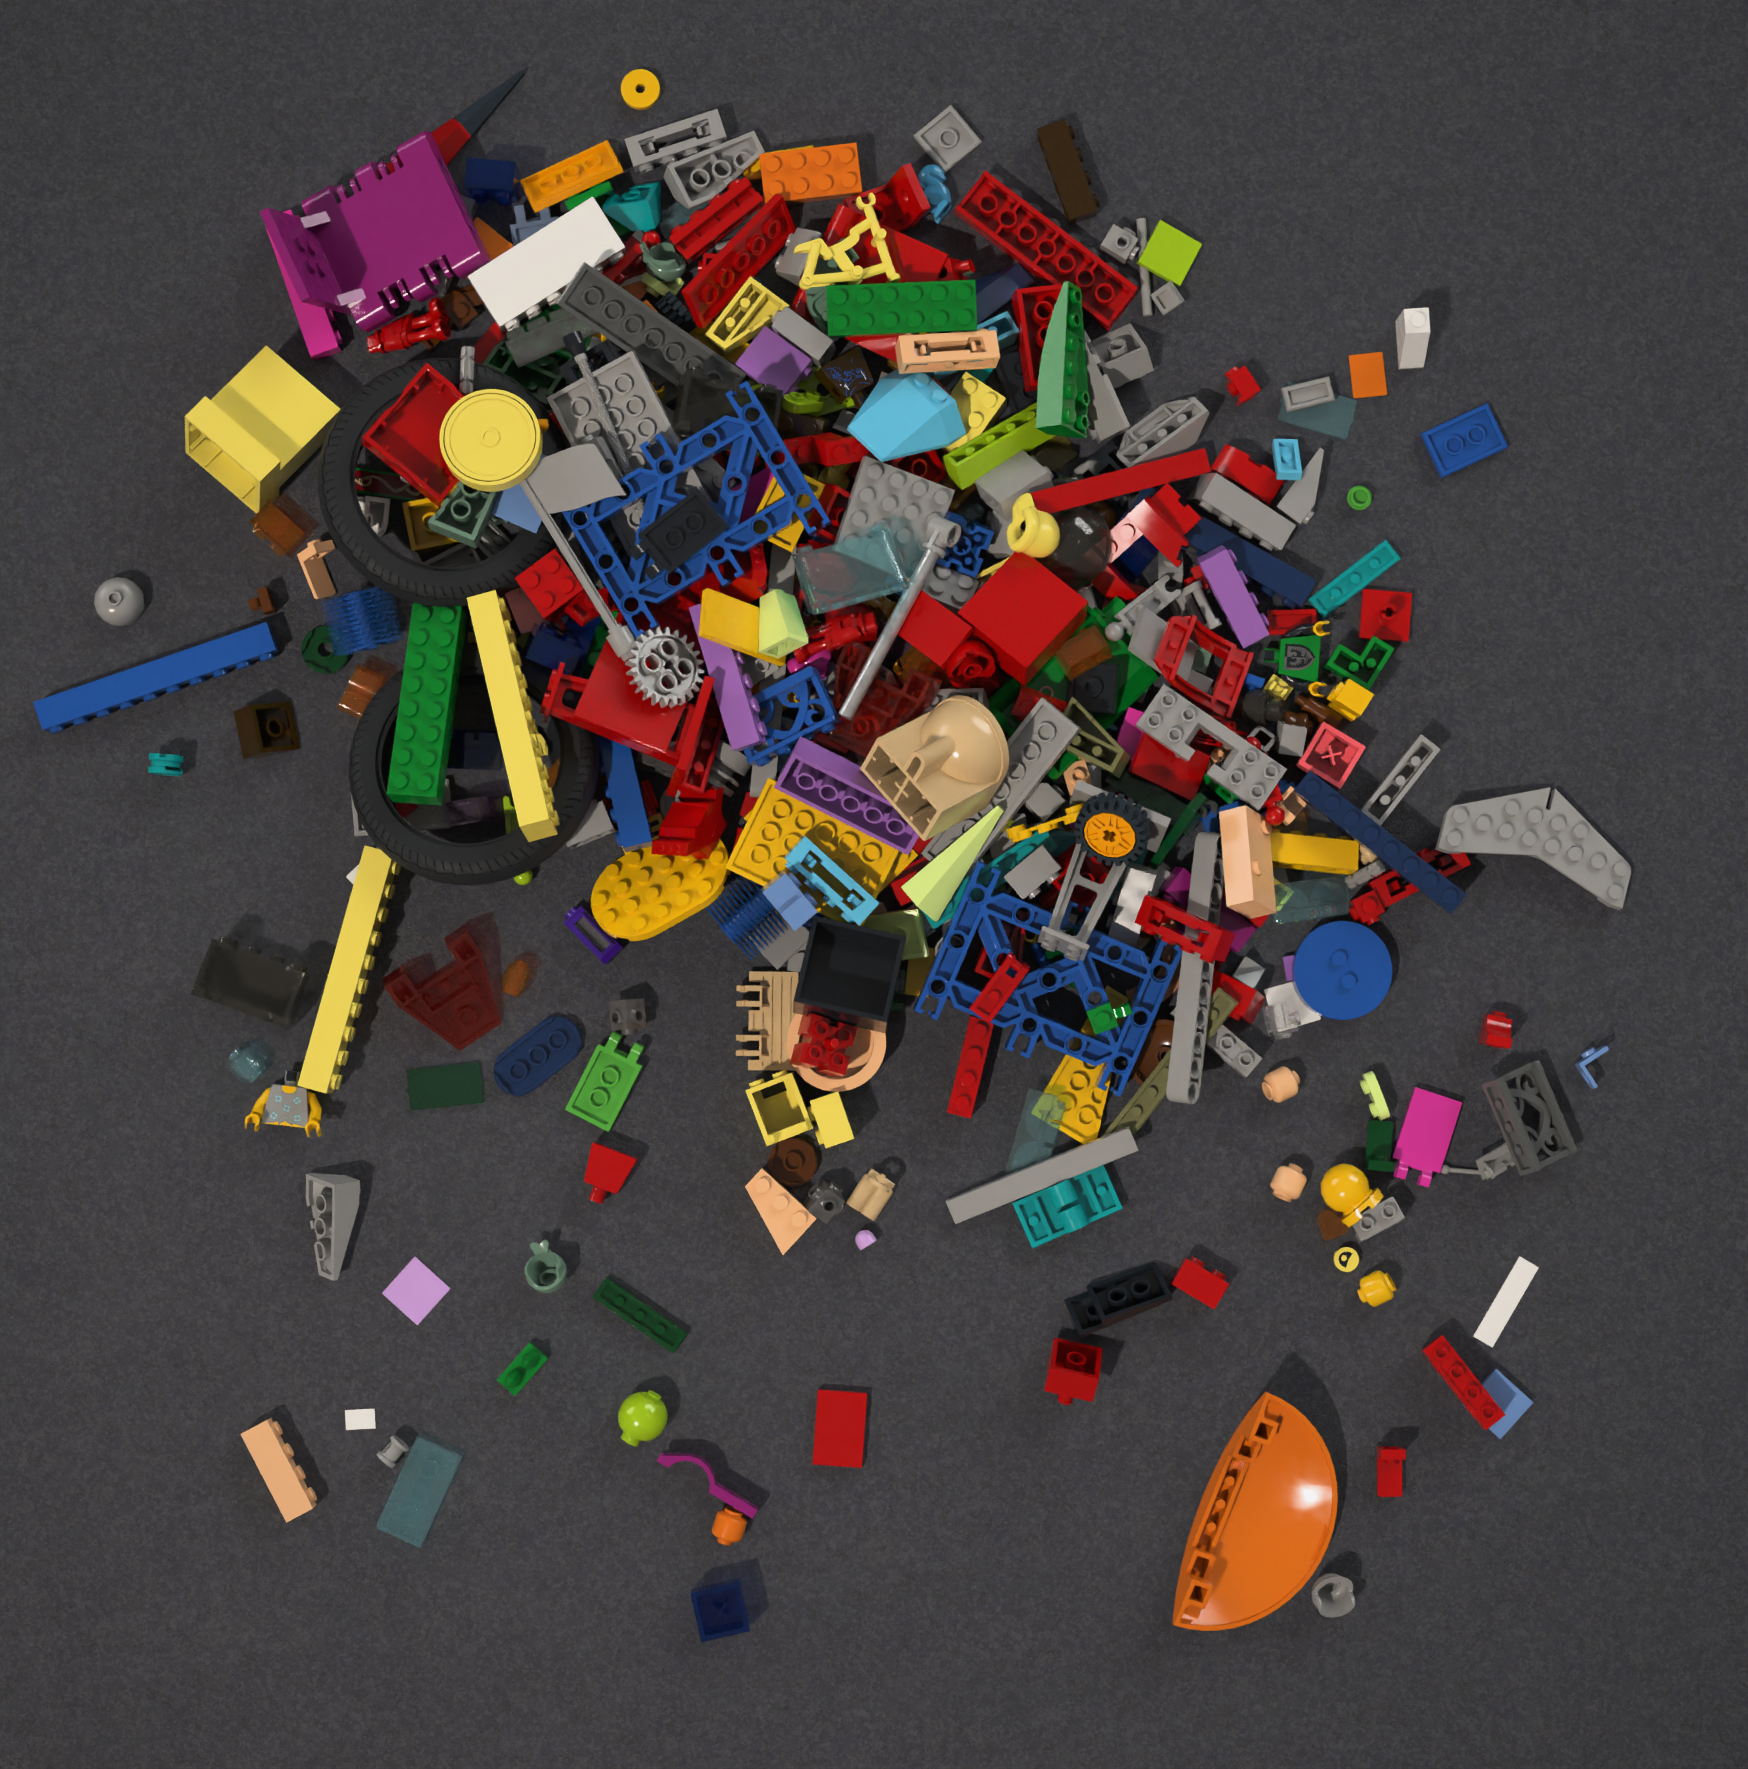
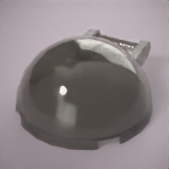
M1079 473L1074 474L1073 477L1052 479L1055 487L1084 478ZM1090 504L1050 514L1059 526V545L1049 556L1035 558L1077 593L1093 585L1092 581L1100 571L1104 572L1111 553L1112 542L1108 525L1103 515L1099 514ZM1025 522L1021 528L1023 531H1025L1026 528Z

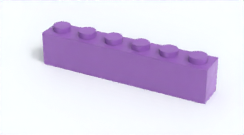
M701 604L689 607L709 676L715 679L713 689L732 751H742L766 743L767 729L764 722L759 719L758 712L760 707L757 699L752 696L750 689L753 687L752 680L749 674L745 673L743 666L745 664L744 654L700 637Z

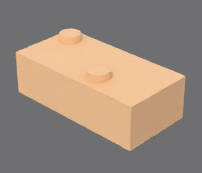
M1246 805L1219 812L1227 907L1249 919L1277 913L1270 840L1271 824L1266 821L1265 816Z

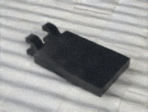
M696 488L641 531L638 536L642 541L631 548L629 552L635 561L646 552L650 555L655 563L644 571L652 581L664 569L669 575L729 529V527L701 491Z

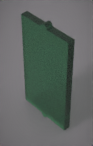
M479 1062L407 1070L408 1088L406 1092L409 1093L411 1111L484 1103L482 1092L484 1081L481 1080Z

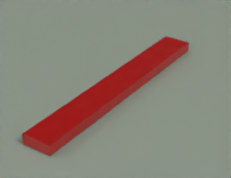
M1203 448L1035 491L1031 495L1037 510L1052 514L1211 472L1206 450Z

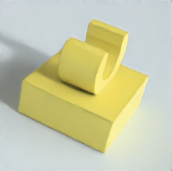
M1273 674L1259 695L1276 707L1281 708L1293 688Z

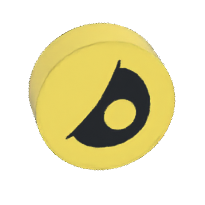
M1341 1247L1334 1253L1333 1262L1339 1270L1350 1272L1357 1267L1359 1256L1354 1249Z

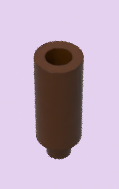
M1299 694L1295 700L1296 703L1302 706L1300 709L1302 712L1307 713L1319 723L1324 721L1336 728L1343 716L1311 695L1306 698Z

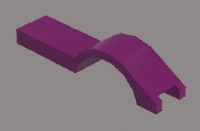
M661 1453L657 1462L667 1468L680 1461H690L701 1466L709 1478V1493L753 1519L758 1506L716 1482L711 1465L702 1457L692 1453Z

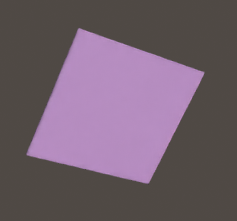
M414 1257L382 1294L418 1325L451 1288L418 1258Z

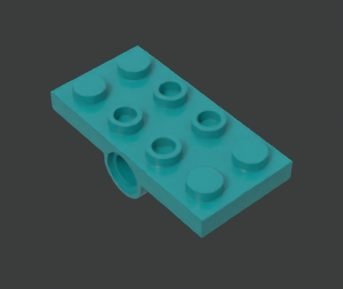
M1104 1165L1012 1202L1032 1248L1064 1234L1076 1231L1093 1221L1123 1209Z

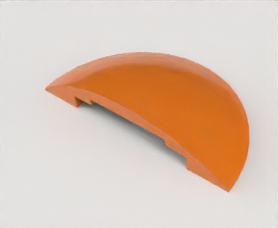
M1265 1392L1244 1417L1224 1449L1204 1491L1191 1527L1180 1568L1173 1612V1625L1192 1630L1217 1631L1250 1624L1269 1615L1288 1602L1306 1584L1317 1569L1328 1548L1334 1530L1338 1503L1337 1481L1330 1453L1322 1437L1311 1422L1294 1406L1273 1394Z

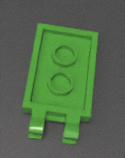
M616 1031L612 1032L606 1046L600 1043L597 1045L565 1108L568 1112L607 1132L611 1130L643 1065L637 1063V1060L645 1047L636 1042L629 1054L618 1049L617 1046L623 1035Z

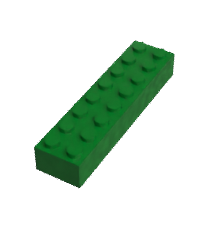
M413 603L387 787V795L393 802L442 805L468 617L462 606L436 607Z

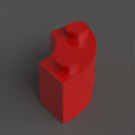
M1225 444L1210 468L1213 472L1267 505H1270L1285 481L1276 480V473L1264 464L1255 463L1250 458V455L1228 444Z

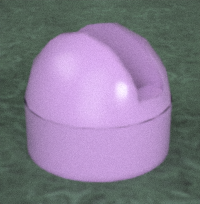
M861 1230L857 1233L855 1241L861 1251L877 1241V1239L869 1230Z

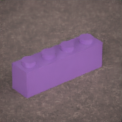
M1220 545L1196 558L1238 643L1243 649L1270 635L1266 628L1270 626L1264 613L1259 614L1255 607L1259 605L1257 598L1253 592L1248 593L1245 587L1248 581L1243 571L1238 572L1234 565L1238 561L1231 549L1227 550L1223 545Z

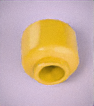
M1378 1270L1360 1279V1289L1357 1292L1363 1303L1368 1302L1372 1307H1377L1393 1299L1396 1286L1388 1273L1384 1274Z

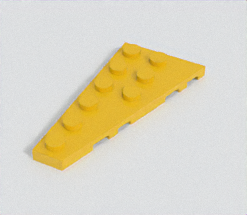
M1106 986L1105 992L1112 1008L1128 1002L1129 998ZM1088 1017L1080 1031L1096 1037ZM1124 1017L1116 1019L1119 1027ZM1076 1037L1070 1048H1078L1081 1044V1039ZM1065 1054L1031 1113L1045 1120L1050 1110L1046 1119L1047 1123L1082 1144L1096 1140L1112 1072H1110L1104 1083L1107 1086L1106 1091L1097 1088L1095 1083L1104 1063L1093 1066Z

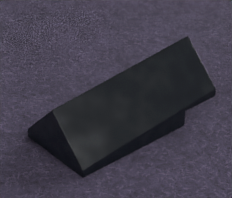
M1153 1262L1086 1285V1293L1066 1299L1064 1302L1075 1335L1078 1338H1082L1171 1301L1173 1298L1157 1263Z

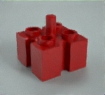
M813 1013L803 1015L797 1034L803 1036L802 1042L794 1045L790 1063L807 1069L818 1067L817 1072L833 1077L845 1076L850 1056L845 1055L846 1048L853 1047L857 1027L842 1022L829 1024V1018Z

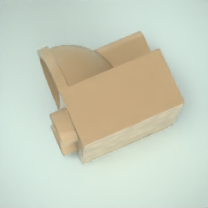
M956 695L940 702L934 710L877 738L860 770L919 837L926 841L987 807L1007 774L1009 751L1002 728L993 714L977 700L968 696Z

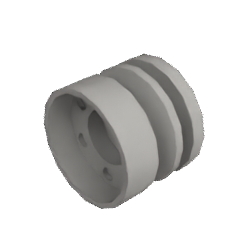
M720 740L706 786L724 787L723 795L731 798L734 792L726 787V784L730 783L738 787L739 783L732 777L733 773L745 776L752 765L748 763L745 755L739 751H732L730 745Z

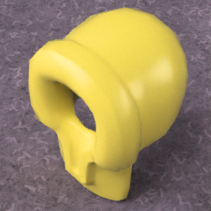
M1031 493L1021 495L1013 504L1012 523L1007 527L1006 533L1009 548L1017 553L1022 552L1034 558L1047 557L1059 545V526L1052 515L1036 509ZM1024 520L1026 524L1025 531L1020 528Z

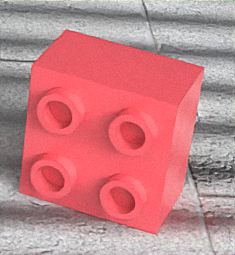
M1323 721L1318 726L1303 751L1302 757L1299 758L1295 766L1306 773L1311 771L1331 788L1338 791L1342 788L1366 746Z

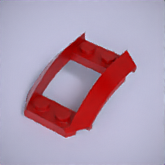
M1195 615L1173 616L1166 623L1153 661L1166 680L1179 692L1206 709L1230 719L1254 653L1237 648L1236 644L1224 639L1197 620ZM1189 638L1206 651L1223 659L1211 696L1191 685L1177 674Z

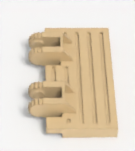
M749 971V982H760V986L737 985L736 991L739 992L760 991V1001H736L737 1007H760V1010H749L748 1031H760V1035H736V1040L739 1042L759 1041V1050H736V1056H759V1060H748V1070L787 1069V1071H796L790 1063L788 1055L787 1034L790 1023L796 1014L793 1013V1001L799 972Z

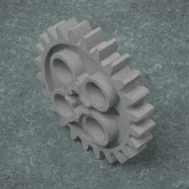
M657 627L653 632L649 629L644 635H639L636 638L637 641L630 645L632 649L626 653L631 659L625 662V665L631 667L626 672V675L633 676L634 678L629 684H637L638 686L635 693L642 691L644 693L642 700L650 697L651 705L653 706L659 701L661 708L667 705L670 708L675 707L677 704L681 706L686 703V700L692 699L694 697L693 694L700 690L697 685L703 682L698 676L705 673L703 669L698 668L703 663V660L696 659L700 651L692 650L695 643L687 644V635L679 638L678 630L670 634L669 627L662 631L660 627ZM662 647L667 649L668 655L664 653ZM645 661L650 663L652 669L647 667ZM678 666L684 670V674L679 671ZM662 681L667 684L668 689L662 685Z

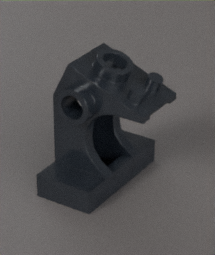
M1112 440L1073 470L1077 481L1098 476L1108 468L1113 471L1121 470L1116 463L1119 460L1116 456L1119 449ZM1133 493L1106 500L1109 503L1112 502L1114 507L1118 505L1121 508L1135 496Z

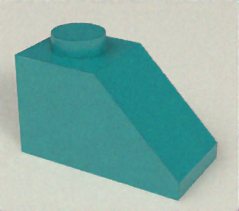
M660 182L635 185L629 188V192L624 193L620 198L618 194L608 197L602 207L603 212L631 231L641 230V232L654 230L661 220Z

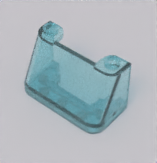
M884 524L869 528L870 533H867L865 536L822 548L813 549L812 545L797 548L798 553L792 554L808 613L813 615L821 614L909 588L890 528H884Z

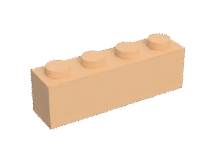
M269 1418L241 1433V1436L287 1523L317 1506L315 1503L317 1497L314 1490L306 1486L303 1480L306 1478L300 1465L296 1466L293 1461L294 1452L288 1443L285 1444L280 1435L283 1432L277 1421L273 1422L272 1418Z

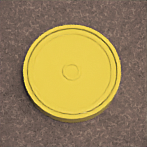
M485 389L464 396L450 408L440 429V448L449 470L460 482L480 491H502L518 485L535 469L542 452V432L533 410L520 397L504 390Z

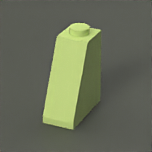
M773 589L761 596L758 652L779 659L808 644V636L795 596L785 593L782 589Z

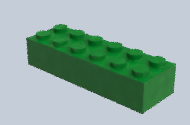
M975 280L826 286L829 338L977 331Z

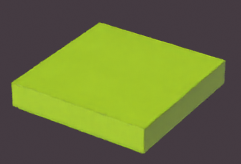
M1160 220L1136 264L1167 282L1172 280L1176 287H1180L1202 244Z

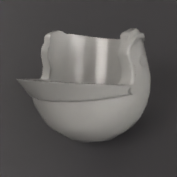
M1329 1573L1319 1577L1314 1583L1311 1592L1312 1600L1321 1615L1331 1618L1339 1617L1349 1613L1355 1607V1597L1352 1592L1353 1583L1348 1578Z

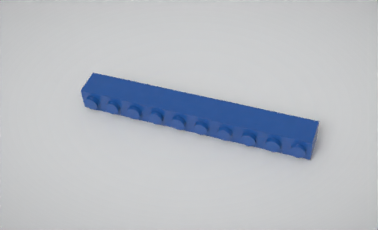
M569 616L570 621L566 622L570 635H574L576 643L572 644L574 658H579L581 667L577 668L579 678H582V667L596 626L602 623V619L599 616L583 627L571 616ZM598 735L599 752H601L603 760L599 762L601 775H606L608 784L604 785L607 799H612L613 808L609 810L612 822H617L619 832H615L618 847L622 846L625 852L652 846L653 836L633 750Z
M264 622L33 702L42 730L56 734L65 731V726L73 723L74 726H80L88 723V718L109 716L112 714L111 710L121 708V710L130 709L135 706L134 702L143 699L144 702L158 699V694L167 691L168 694H173L181 691V686L202 684L205 682L204 678L214 676V678L223 677L228 674L227 670L236 667L237 670L246 669L252 666L251 662L260 659L261 662L272 660L275 658L274 654L280 653L271 625Z

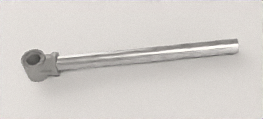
M935 516L929 522L926 532L928 541L922 545L925 552L838 713L842 717L852 720L937 559H943L946 555V548L955 546L959 541L961 535V526L939 516Z

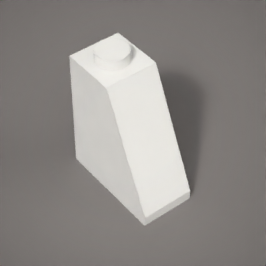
M1429 307L1404 309L1395 321L1399 369L1423 368L1430 336Z

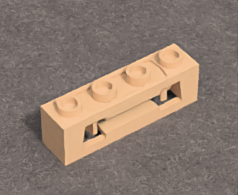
M984 328L972 332H929L922 335L906 333L898 337L895 345L899 374L996 368L1000 359L996 330L988 331Z

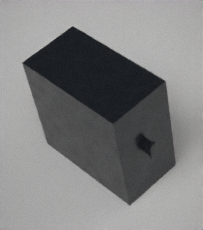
M813 916L794 996L793 1013L801 1015L813 1013L829 1018L832 1022H842L854 1027L885 1033L894 992L902 994L905 979H898L906 936Z

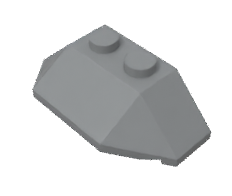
M1196 397L1164 403L1125 432L1116 456L1126 468L1179 455L1196 443L1208 418L1209 411Z

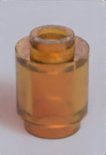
M515 959L514 963L509 962L501 982L503 985L501 991L515 997H520L521 992L524 993L532 970L528 968L529 964Z

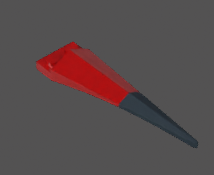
M524 70L519 71L431 133L447 167L493 110L524 76ZM392 162L387 163L390 172H395L396 170Z

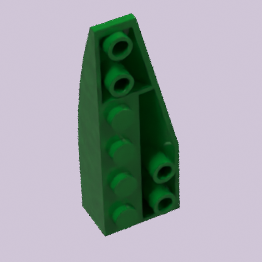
M1065 281L1053 309L1041 355L1037 390L1036 428L1048 435L1086 438L1089 426L1087 414L1090 396L1088 393L1081 288L1069 281Z

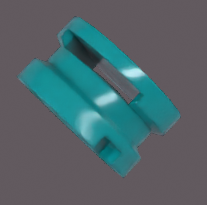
M149 753L151 766L148 767L147 773L164 776L183 775L181 763H184V756Z

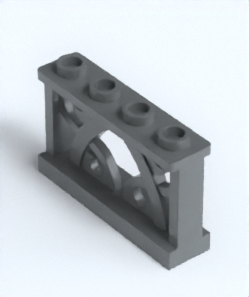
M1539 1060L1523 1064L1481 1084L1520 1176L1536 1172L1577 1151L1574 1139L1569 1132L1564 1116L1560 1111L1554 1092L1549 1085ZM1524 1074L1527 1081L1523 1083L1521 1090L1520 1079ZM1513 1078L1514 1089H1509L1506 1081ZM1524 1102L1532 1105L1540 1112L1537 1132L1529 1126H1524L1521 1116L1524 1111ZM1544 1142L1548 1145L1554 1144L1556 1151H1550ZM1541 1150L1547 1157L1539 1160L1536 1154Z

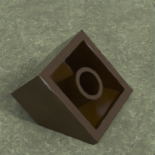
M290 701L249 705L233 711L243 759L266 757L300 749Z

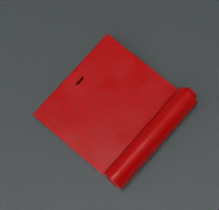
M838 204L822 239L827 247L833 246L842 238L846 239L850 236V229L867 218L844 205ZM879 223L880 228L886 230L887 234L884 240L895 271L901 277L898 283L938 280L949 256L948 254ZM869 228L859 235V241L852 247L860 257L853 263L854 267L859 265L864 269L882 263L877 247L871 245L873 235ZM885 272L862 279L860 284L886 283L888 278ZM799 288L790 309L804 320L816 325L807 307L805 290ZM902 335L842 337L897 363L895 345L898 337Z

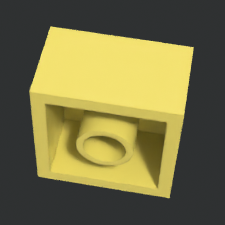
M838 1091L810 1100L811 1106H808L807 1110L811 1121H817L819 1129L815 1130L819 1145L824 1144L825 1148L854 1139Z

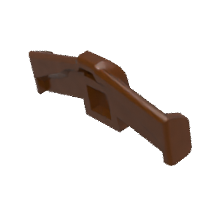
M472 284L457 291L451 290L441 298L449 317L447 324L450 329L455 324L460 331L479 316L474 308L484 304ZM431 325L421 328V330L431 327ZM430 339L421 342L432 354L441 340Z

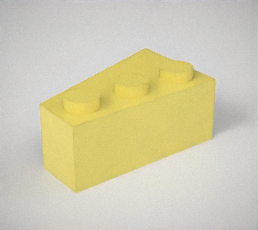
M750 276L707 331L706 341L724 355H728L758 335L764 326L770 327L773 324L772 318L777 311H783L786 306L790 308V305Z

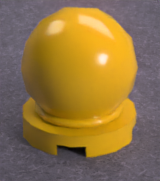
M1343 1163L1328 1169L1320 1183L1321 1195L1326 1205L1334 1211L1343 1212L1344 1216L1341 1218V1222L1346 1224L1348 1228L1363 1218L1360 1213L1367 1206L1373 1209L1384 1197L1378 1187L1373 1190L1369 1189V1180L1362 1170L1349 1164Z

